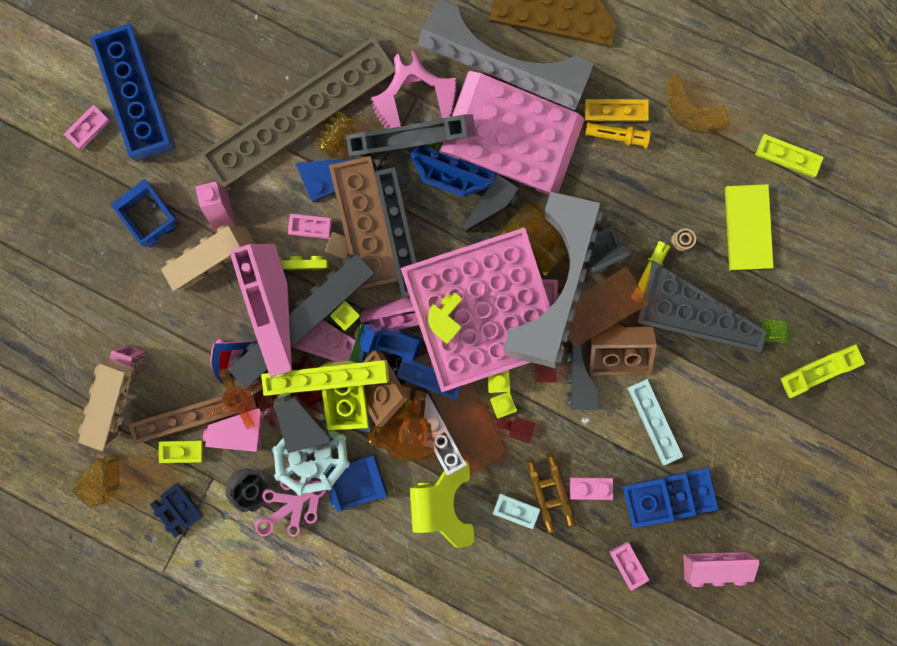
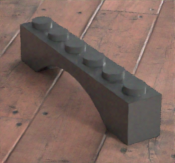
M463 114L413 125L346 135L350 157L475 137L476 131L473 114Z
M580 282L578 289H581L579 301H574L572 309H576L573 322H570V333L567 342H570V350H567L566 355L567 363H570V371H567L566 382L570 384V393L566 394V404L570 405L571 410H598V388L586 371L582 358L581 343L586 321L599 303V282Z

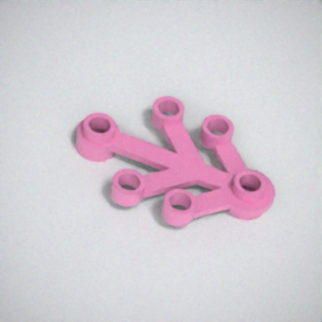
M311 478V480H309L307 484H313L322 481L321 479ZM280 481V486L284 490L291 489L288 486H283V483ZM272 489L264 490L262 498L265 502L272 503L274 501L287 504L268 518L258 519L255 523L256 532L260 536L270 535L273 531V525L292 511L291 521L286 527V532L291 537L297 536L300 532L299 521L303 502L310 498L309 508L305 511L303 517L307 523L312 524L317 520L318 500L327 490L303 494V496L275 493ZM268 492L273 494L271 499L265 498ZM313 513V519L307 520V515ZM261 523H267V527L265 529L259 528ZM292 526L297 528L294 533L289 532Z

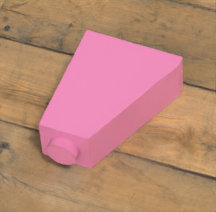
M217 181L195 186L200 208L215 234L217 233L216 230L223 225L236 226L226 188Z
M257 408L208 425L203 434V441H206L205 447L254 452L261 450L265 408Z

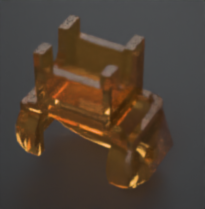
M403 387L408 399L388 420V422L393 424H385L383 427H379L373 421L368 433L369 446L387 450L388 455L394 459L417 461L427 458L435 449L431 423L424 419L426 393L416 391L415 400L410 401L411 388Z

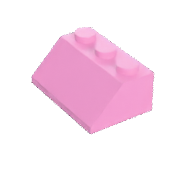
M748 552L683 554L684 579L693 587H703L704 583H712L714 586H725L729 582H734V585H747V582H754L759 566V559Z

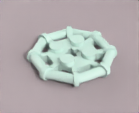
M319 419V421H320V422L325 426V428L327 429V425L324 423V420H320V419ZM328 430L330 437L333 439L331 442L288 453L287 449H285L286 445L282 438L277 446H274L272 449L275 461V479L294 490L298 496L323 490L330 491L336 480L350 465L345 442L347 438L344 434H340L336 430ZM338 447L339 459H333L332 449ZM314 453L315 461L310 460L306 462L307 456ZM283 456L288 457L290 467L285 469ZM332 466H335L336 468L332 471L329 477L326 478V473ZM295 473L301 480L298 483L289 476ZM311 478L321 479L322 481L318 483L307 484V482L311 480Z

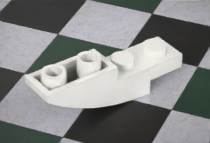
M428 393L409 403L447 476L467 466Z

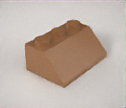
M653 327L589 328L588 375H652L657 346Z

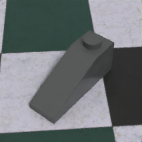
M497 174L491 187L487 189L462 227V230L467 232L502 212L508 205L513 206L519 197L516 194L519 188Z

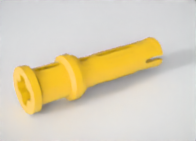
M587 122L585 132L586 136L623 141L627 146L634 144L643 146L644 149L648 147L651 130L641 131L635 130L633 127L623 129ZM597 130L607 131V132H613V133H615V134H609V133H604V132H598Z

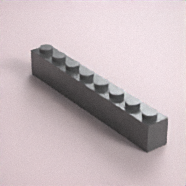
M358 254L355 256L349 255L342 262L344 266L338 271L336 268L326 276L328 280L323 285L318 283L310 290L312 295L307 299L301 298L294 305L296 309L289 313L291 349L375 275ZM256 340L246 348L248 352L243 357L238 355L230 362L233 366L228 369L245 389L261 377V374L268 371L259 343Z

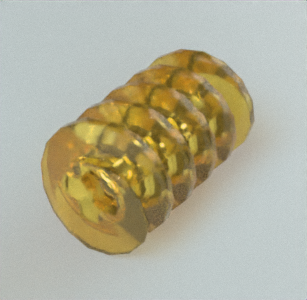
M339 111L335 112L337 118H330L333 125H325L328 132L320 131L323 139L316 137L317 145L312 144L318 151L332 159L335 158L332 150L340 151L337 144L343 146L345 144L341 138H346V135H348L347 131H355L352 127L353 121Z

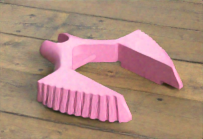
M411 50L413 62L409 66L403 65L399 54H396L394 57L395 75L386 91L371 98L372 106H374L373 110L377 114L376 117L379 118L385 129L401 127L394 96L398 94L402 85L417 81H423L429 86L435 87L441 118L452 117L459 98L456 78H439L428 72L423 67L418 53L414 50Z

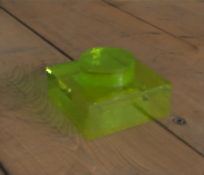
M764 320L763 330L767 331L764 342L786 343L787 321Z

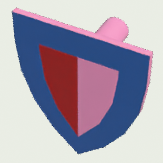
M218 339L216 343H213L210 359L211 368L215 377L222 384L233 377V374L228 370L233 366L230 362L238 355L243 357L248 352L246 348L253 341L225 342L223 339Z

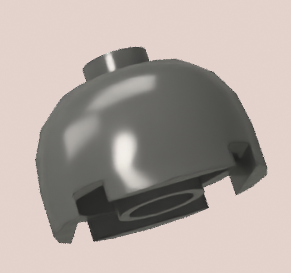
M249 468L238 470L227 481L225 487L226 498L233 507L241 512L257 511L265 503L262 493L270 487V483L267 477L258 470Z

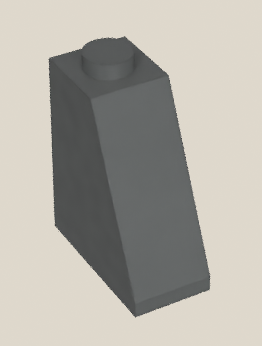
M282 393L274 399L275 411L288 453L330 442L329 431L296 393Z

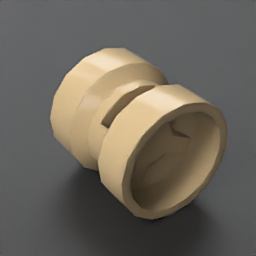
M687 228L677 231L671 237L672 247L680 252L692 248L696 243L695 233Z

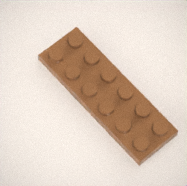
M371 156L329 165L349 255L355 256L358 254L375 273L358 290L399 281Z

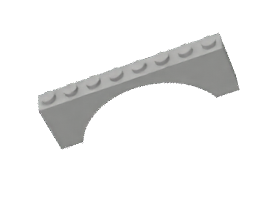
M443 0L437 1L422 27L418 42L419 46L573 110L577 107L594 66V63L578 56L555 63H532L503 55L476 38L464 24L459 8Z
M550 192L545 208V219L559 232L567 247L570 259L568 279L559 298L543 315L527 324L509 328L503 348L504 355L556 368L557 362L561 363L564 350L561 349L563 341L567 342L570 329H567L568 322H573L576 309H572L574 301L578 302L581 294V289H578L580 281L584 282L587 273L584 266L586 262H590L592 256L590 245L596 242L598 231L595 230L596 224H601L603 212L600 211V203Z

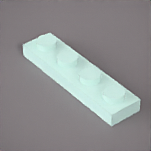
M648 379L627 387L662 465L682 458L683 455Z

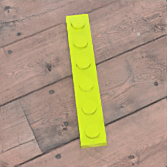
M387 360L293 370L272 378L269 373L261 374L264 396L390 382Z

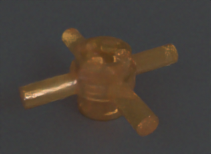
M227 369L219 371L218 373L227 390L223 394V402L206 410L208 417L210 418L229 409L239 413L246 429L254 427L255 425L246 408L250 402V396L263 390L262 381L244 389L234 385ZM238 393L241 398L240 403H232L231 400L235 399L233 394Z

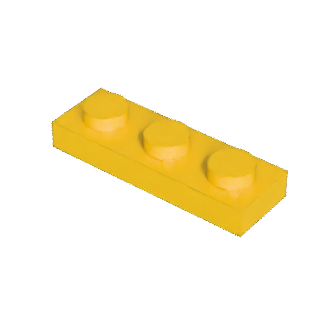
M585 99L584 122H648L649 100Z

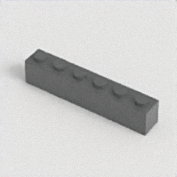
M395 167L375 171L374 173L403 298H407L410 296L400 268L417 263L397 172Z

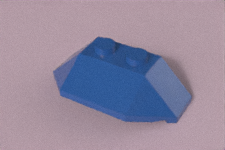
M427 145L415 146L411 154V158L423 182L462 197L491 187L496 175L495 172L465 160H458L439 152L440 150Z

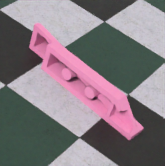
M410 297L363 310L360 315V322L362 323L368 322L369 324L386 326L397 330L419 325Z

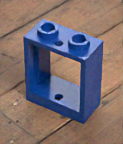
M145 179L110 204L138 243L144 247L154 246L160 241L159 238L165 233L170 234L177 228L176 225L180 223L153 185ZM148 194H151L169 220L145 237L126 211Z

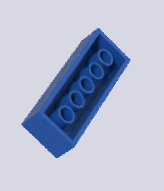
M129 23L90 36L128 156L137 162L176 149L137 30Z

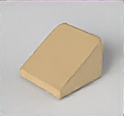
M332 232L325 252L345 260L349 254L346 237Z

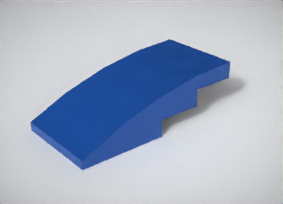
M709 467L623 486L632 528L672 522L675 519L719 510Z

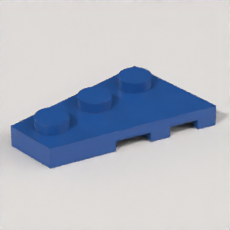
M359 158L296 163L311 201L315 202L335 193L329 165Z

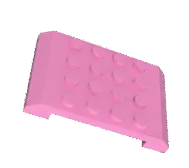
M469 71L452 116L473 114L476 136L445 141L442 143L439 152L458 160H465L533 187L536 191L546 195H550V192L559 193L585 118L574 111L482 73Z

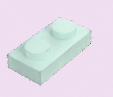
M501 493L493 510L494 515L533 529L540 512L538 507Z

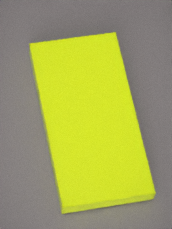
M769 184L726 186L725 203L729 271L772 269L773 252Z

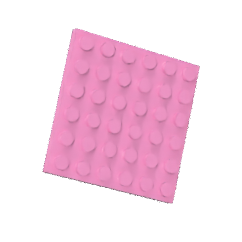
M525 227L400 268L441 392L530 363L529 361L506 356L503 350L509 328L527 324L550 309ZM454 292L462 300L448 316L461 328L449 343L446 344L430 329L428 311L432 304L440 309L442 306L440 304L441 300L448 293L452 295Z

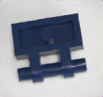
M179 482L160 496L164 502L162 506L157 499L149 504L154 510L153 514L156 518L159 517L166 526L165 530L168 533L170 532L174 538L182 534L177 527L179 524L186 530L204 516ZM168 509H170V511L176 517L175 520L172 521V519L166 513Z

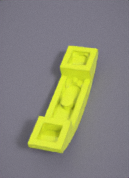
M852 345L813 361L780 379L788 397L792 398L821 382L860 367L865 362L857 345Z

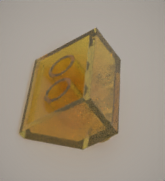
M528 201L509 220L498 235L525 227L538 270L546 276L568 250L559 232L545 219V214Z

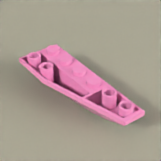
M248 244L230 250L243 298L270 377L292 371L288 283L276 245Z

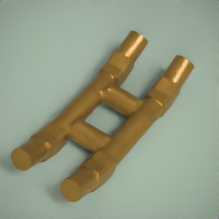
M554 453L546 455L552 477L543 480L539 478L534 459L526 461L548 534L556 532L549 511L553 507L561 505L568 528L576 526ZM555 485L558 497L546 501L543 488Z

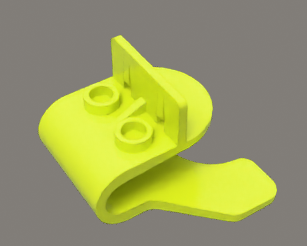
M466 460L464 461L467 466L449 476L444 471L437 483H418V486L410 487L412 532L426 533L439 531L456 548L468 547L473 544V525L462 523L454 511L456 490L462 483L470 479L469 463Z

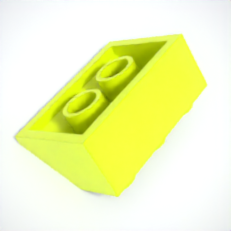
M352 361L327 362V363L323 364V365L320 366V367H329V366H338V365H346V364H355V363H357V362H352ZM364 385L322 389L327 430L369 427Z

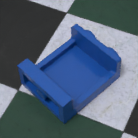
M375 454L349 462V468L343 471L331 487L332 496H330L332 508H336L338 513L359 504L387 497L388 492ZM336 467L329 469L325 477L328 478Z

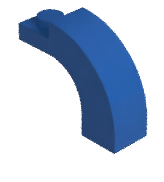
M365 324L359 345H361L360 350L367 353L385 351L414 360L418 358L424 338L386 326Z

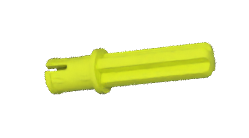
M658 241L651 258H648L649 262L632 295L634 300L642 302L652 261L663 267L664 264L662 263L668 250L671 248L669 245Z

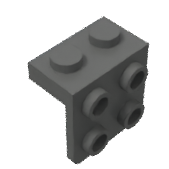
M611 224L597 230L596 242L590 245L592 256L590 262L585 263V267L591 272H602L607 269L608 265L621 263L627 259V256L631 255L630 250L620 244L614 227Z

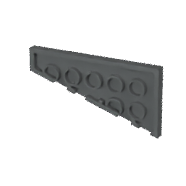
M652 261L637 323L758 352L762 351L767 331L721 304L660 264Z

